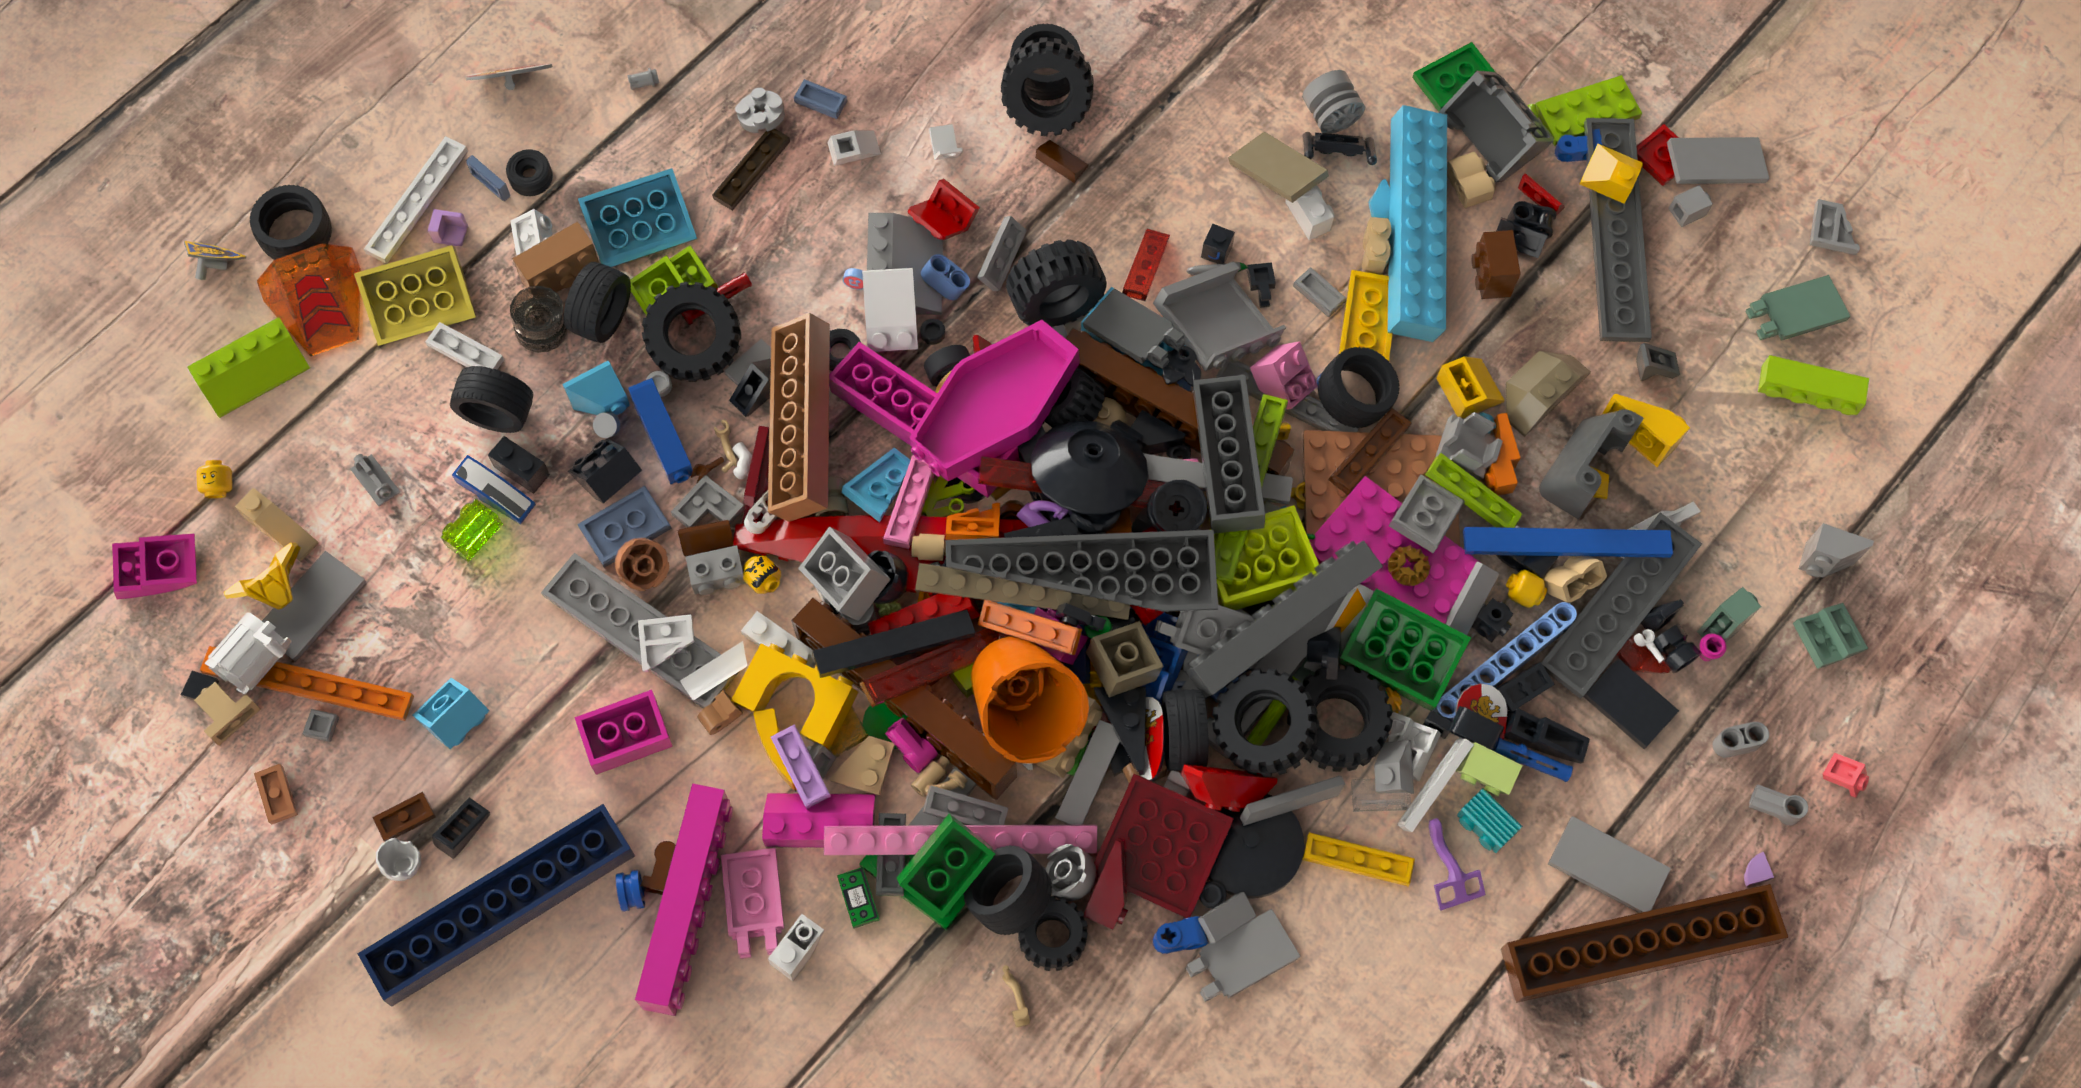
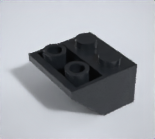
M605 439L597 442L592 447V451L585 457L578 458L568 472L594 499L604 504L638 475L642 469L625 447Z

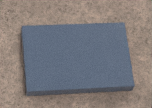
M646 486L639 488L577 524L604 568L615 562L618 550L633 538L653 540L672 529Z

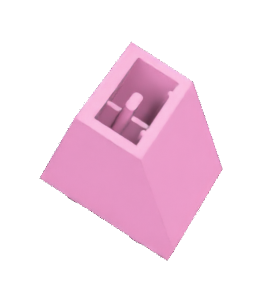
M1300 342L1277 345L1250 367L1258 389L1266 395L1288 400L1286 409L1295 407L1318 387Z

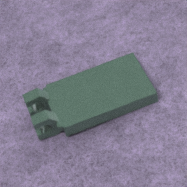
M1829 275L1763 294L1760 300L1752 302L1749 305L1750 308L1745 311L1749 319L1768 314L1771 321L1761 324V329L1756 331L1760 340L1779 335L1782 341L1845 322L1850 318V314Z

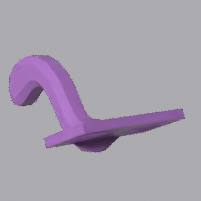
M1438 818L1429 820V832L1432 843L1449 873L1447 881L1434 885L1439 910L1441 911L1486 895L1481 871L1476 870L1465 874L1445 843L1442 823ZM1478 877L1479 891L1467 894L1465 881ZM1453 886L1455 898L1449 902L1442 903L1439 894L1440 890Z

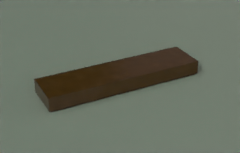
M775 128L765 131L712 194L713 199L733 211L790 143V137Z

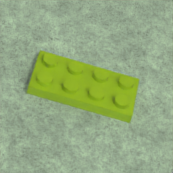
M1622 75L1551 97L1535 104L1537 106L1536 112L1539 114L1542 124L1554 138L1552 142L1554 146L1557 145L1559 139L1564 135H1572L1574 137L1585 136L1584 122L1586 118L1637 120L1642 115Z

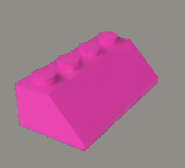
M767 793L763 813V843L765 847L824 848V826H875V794H830L831 797L806 809L799 793Z

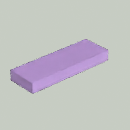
M795 724L771 736L806 809L831 797Z

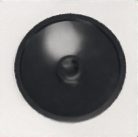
M1266 794L1262 799L1272 797V795ZM1222 806L1221 810L1216 811L1230 816L1234 820L1208 879L1221 883L1226 889V893L1234 896L1244 892L1249 899L1266 897L1280 891L1293 879L1304 855V836L1295 814L1289 811L1244 826L1240 817L1245 808H1241L1240 812L1225 809Z

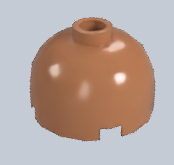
M633 538L624 543L618 550L615 558L616 572L620 580L632 589L646 591L644 589L655 588L664 581L669 571L667 552L656 541L647 538Z

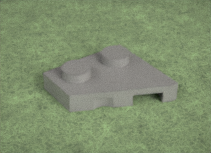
M1818 199L1814 208L1810 245L1857 255L1860 246L1855 244L1851 235L1853 229L1850 222L1846 219L1843 204Z

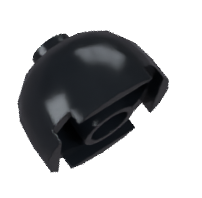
M879 550L871 552L868 556L890 578V581L873 603H892L899 599L906 591L909 581L908 569L901 558L892 553Z

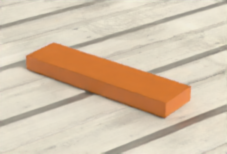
M984 600L978 621L979 626L1070 655L1076 654L1082 632L1080 628L988 600Z

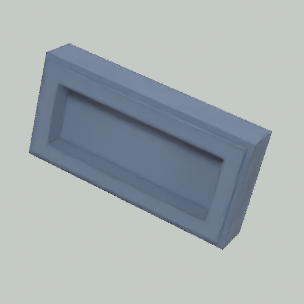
M804 79L794 96V102L838 119L847 103V96Z
M471 155L466 160L470 173L498 198L506 201L510 197L506 183L477 158Z

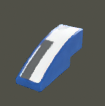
M469 455L464 458L452 474L457 484L478 496L479 500L520 525L536 505L534 501L508 481Z

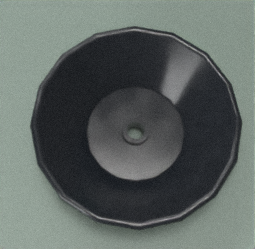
M1071 421L1051 428L1037 440L1030 457L1032 476L1042 493L1060 507L1080 514L1107 515L1128 508L1143 494L1149 478L1147 459L1137 443L1118 428L1097 421Z

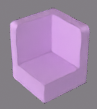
M434 209L428 232L433 243L462 246L468 224L462 213Z

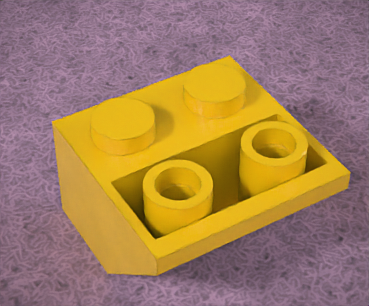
M1462 357L1441 366L1436 379L1458 417L1464 419L1473 412L1479 413L1504 403L1505 400L1482 359Z

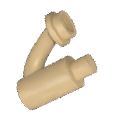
M941 756L937 762L931 761L911 784V787L919 795L926 797L930 786L949 791L957 787L964 789L967 779L955 770L953 774L950 773L948 775L949 781L937 784L946 774L944 769L950 763L946 757Z

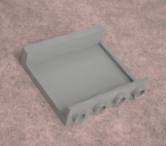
M1234 261L1163 287L1153 302L1161 315L1172 322L1176 330L1184 334L1182 340L1185 341V346L1195 352L1196 360L1205 371L1214 367L1219 369L1227 362L1232 360L1236 362L1249 353L1256 354L1266 346H1275L1280 342V336L1286 329L1285 325L1273 329L1234 280V276L1240 269Z

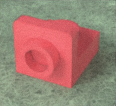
M1834 753L1823 772L1824 780L1849 789L1850 796L1855 798L1860 790L1864 791L1869 782L1865 764Z

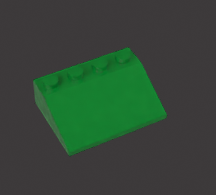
M1376 588L1340 653L1339 663L1345 667L1346 665L1353 666L1354 671L1357 673L1364 670L1369 673L1368 679L1373 680L1376 678L1382 686L1390 687L1392 691H1396L1399 695L1431 711L1436 708L1471 637Z

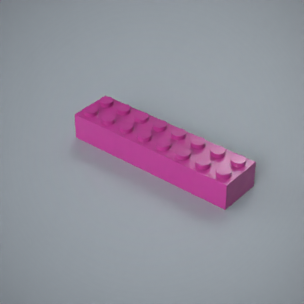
M860 342L829 374L831 393L910 446L909 437L937 395L935 391ZM1018 446L958 476V478L988 498L1020 461Z
M692 783L635 1001L643 1010L676 1016L677 1009L681 1010L685 999V993H682L684 982H689L692 966L689 965L691 954L695 955L698 949L699 939L696 938L698 927L702 928L705 922L706 912L703 911L705 901H710L713 885H710L712 874H717L720 859L717 858L719 848L723 849L726 840V832H723L725 823L730 822L733 813L730 799H728L723 789Z

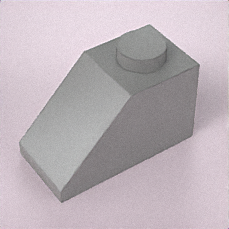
M1411 740L1385 742L1374 765L1376 792L1387 796L1414 794Z

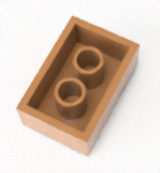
M578 221L512 258L523 285L536 304L550 299L555 293L564 288L571 287L580 271L588 263H599L594 245Z

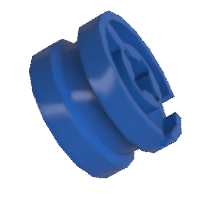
M633 870L631 874L627 875L624 872L616 874L617 895L622 912L629 911L631 907H636L637 909L645 908V901H642L645 895L641 887L642 878L639 870Z

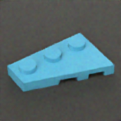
M893 448L843 485L842 494L880 523L902 486L910 459L896 448Z

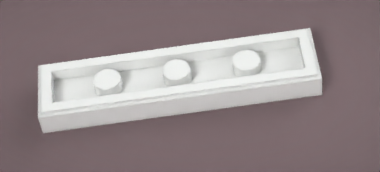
M1457 739L1397 823L1401 829L1408 832L1414 831L1474 745L1467 739Z

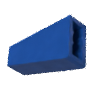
M650 378L629 387L628 389L636 412L670 485L685 482L690 478L693 469L653 379Z

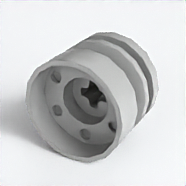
M1333 70L1317 77L1305 88L1302 95L1308 109L1314 114L1313 118L1318 123L1317 125L1322 133L1332 134L1348 128L1360 119L1366 108L1359 94L1354 90V86L1347 73L1343 70Z

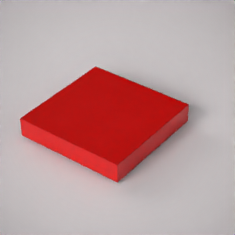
M1665 124L1636 146L1637 160L1643 163L1642 167L1662 186L1675 177L1667 141L1670 138H1679Z

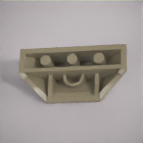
M1539 351L1506 382V413L1510 425L1525 437L1591 371L1571 355Z

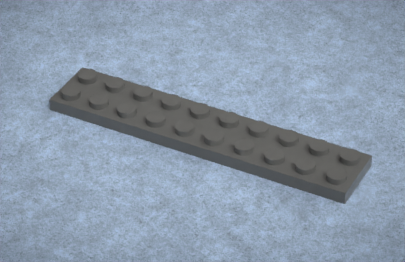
M1586 118L1584 129L1588 148L1586 154L1587 166L1594 153L1592 129L1600 130L1603 146L1637 160L1634 119ZM1638 175L1625 203L1589 189L1600 341L1650 342L1652 339Z

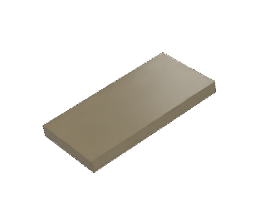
M1266 132L1261 133L1228 157L1231 165L1291 203L1329 177L1327 169Z

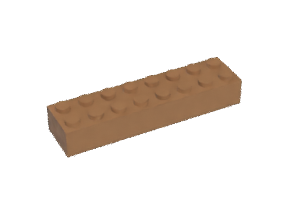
M810 312L775 326L771 330L768 513L788 522L828 509L830 324Z

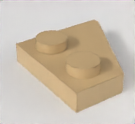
M868 736L830 777V781L880 796L895 744Z

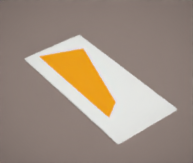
M1361 584L1347 593L1325 630L1328 631L1334 627H1341L1340 653L1374 592ZM1307 661L1304 668L1315 672L1322 668V663Z

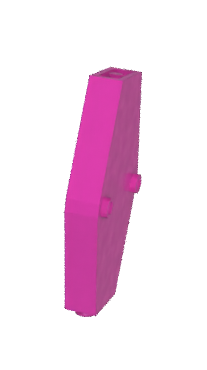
M1040 320L962 359L955 365L909 437L912 454L919 461L924 460L928 463L929 468L936 476L939 477L941 475L947 481H950L1030 440L1040 429L1079 365V349L1046 322Z

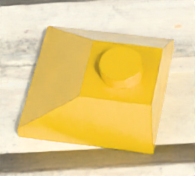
M1597 144L1579 184L1621 203H1625L1634 187L1643 163Z

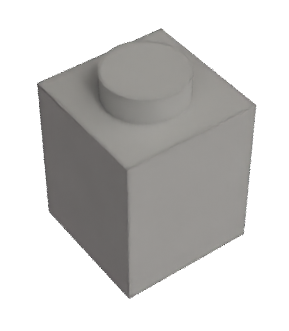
M1698 185L1675 196L1668 209L1679 225L1684 227L1705 217L1713 203L1708 193L1704 192L1701 186Z

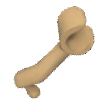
M721 420L725 429L720 431L714 427L717 437L721 438L725 455L730 461L721 469L724 473H727L733 465L737 466V459L728 438L730 435L729 423L726 420Z
M1005 965L1002 968L1004 972L1002 979L1014 993L1018 1010L1012 1011L1016 1027H1022L1030 1024L1028 1009L1025 1006L1020 984L1009 973V967Z

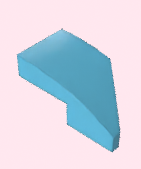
M1386 179L1380 181L1378 188L1368 201L1371 217L1389 219L1390 187Z

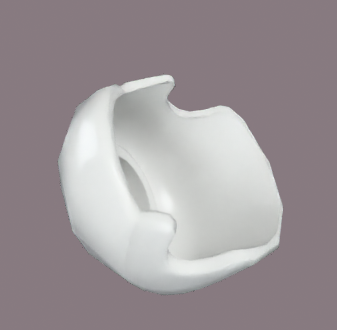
M391 838L380 845L376 852V863L386 878L394 881H405L412 878L419 870L421 854L411 841L404 842L397 838Z

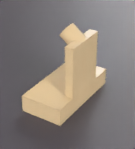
M216 682L210 687L204 688L201 694L194 700L214 721L204 732L218 746L261 710L247 694L235 703Z

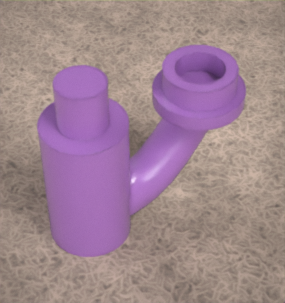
M1038 500L1031 503L1028 502L1016 516L1028 527L1050 522L1039 511L1055 512L1053 517L1060 520L1068 514V509L1060 507L1054 502Z

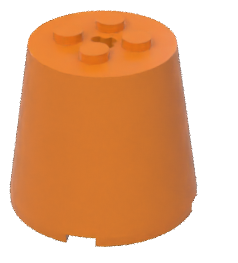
M1014 636L992 642L977 656L972 667L971 683L982 729L992 748L1014 762L1039 763L1060 755L1067 750L1066 746L1076 736H1080L1088 717V696L1079 678L1061 662L1037 644Z

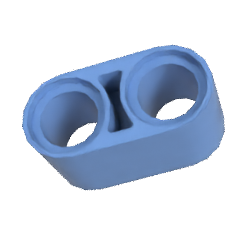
M942 254L933 255L921 270L922 279L948 300H957L970 285V278L967 273Z

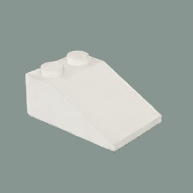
M913 268L862 271L867 347L874 352L918 349Z

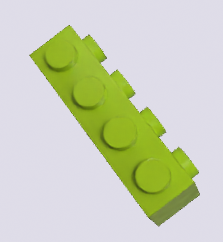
M1769 355L1761 367L1758 392L1773 398L1790 399L1794 403L1815 405L1820 409L1837 410L1845 415H1858L1866 405L1869 378Z

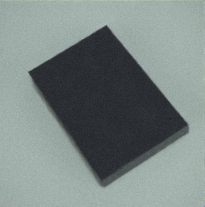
M1619 658L1583 696L1643 749L1653 741L1679 712L1674 705Z

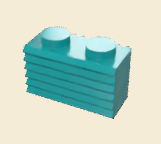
M1484 788L1457 814L1460 818V824L1468 831L1473 830L1480 837V844L1488 851L1493 850L1494 853H1497L1523 827Z

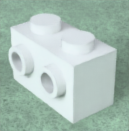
M1317 185L1293 203L1286 199L1285 203L1308 240L1330 231L1334 212L1329 204L1326 205L1322 198V192Z

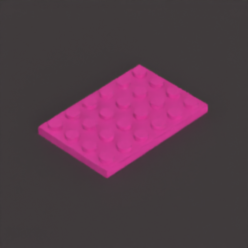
M1365 476L1314 534L1315 539L1309 540L1318 563L1320 564L1332 556L1334 559L1337 558L1335 552L1352 541L1357 544L1364 540L1383 567L1360 584L1373 591L1377 588L1445 624L1454 603L1478 560L1469 554H1465V550L1445 535L1435 552L1432 553L1389 527L1402 503ZM1411 545L1415 549L1421 548L1422 553L1428 556L1431 567L1427 578L1422 583L1415 586H1406L1398 583L1391 576L1388 570V561L1391 554L1399 547ZM1407 559L1402 568L1410 567L1413 570L1417 562H1409Z

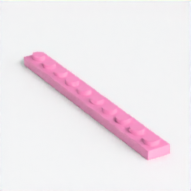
M939 825L824 826V855H915ZM965 825L989 844L993 850L1011 845L1023 848L1030 854H1050L1059 846L1072 844L1081 848L1086 853H1097V825Z

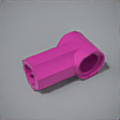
M904 718L894 722L885 733L902 752L904 761L916 773H920L938 756L935 748L926 739L921 738Z

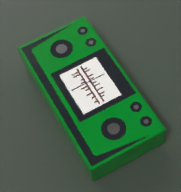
M861 867L837 875L853 929L879 921L864 868Z

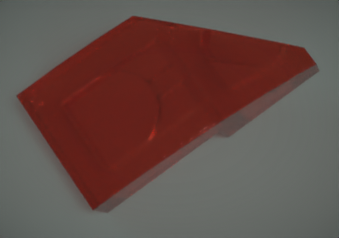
M1634 635L1629 637L1616 654L1634 672L1666 674L1671 671L1664 661L1659 663L1646 646H1638L1634 641Z

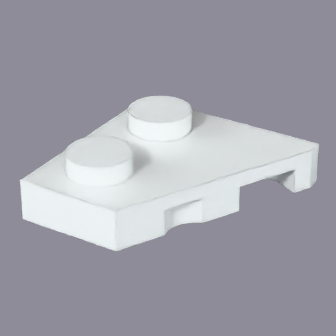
M691 614L638 620L643 672L652 670L695 642Z

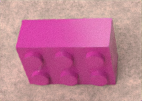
M652 689L574 717L590 766L596 775L673 747Z

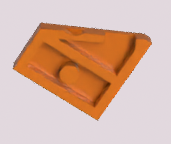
M992 503V509L979 512L978 508H975L965 513L947 516L946 540L999 538L1000 503Z

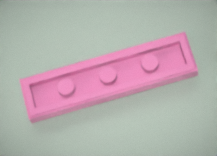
M914 455L911 457L883 538L884 544L906 549L910 548L934 477L929 464L924 460L919 461Z

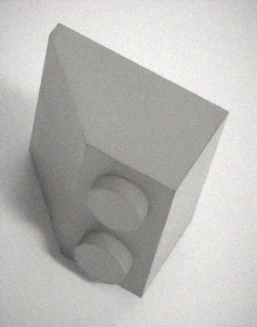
M1823 523L1806 542L1799 569L1806 571L1810 576L1824 578L1854 565L1873 546L1874 541Z

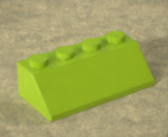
M278 317L187 366L217 416L221 418L310 369V366Z

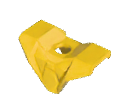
M290 542L274 555L268 569L256 578L236 582L224 591L225 598L249 596L278 610L286 607L293 600L289 574L301 547L297 543Z

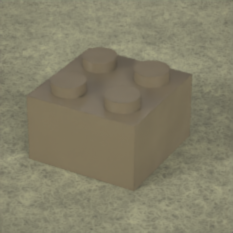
M1140 621L1093 637L1086 651L1109 697L1156 681L1163 668Z

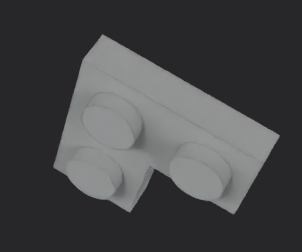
M705 475L671 511V514L689 528L696 526L708 512L719 521L729 520L731 524L745 507L744 504Z

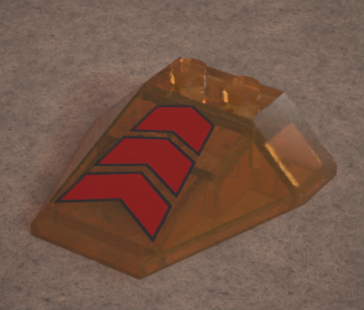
M319 244L273 260L258 278L257 283L264 303L277 318L281 319L286 329L310 357L359 340L360 290L354 273L360 272L361 268L353 247Z

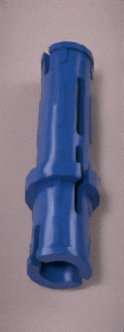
M1500 738L1494 752L1514 762L1559 778L1564 782H1567L1572 775V766L1531 751L1523 744L1516 745ZM1513 750L1515 752L1528 756V759L1513 754L1510 751ZM1538 760L1540 762L1553 766L1554 769L1536 763V761Z

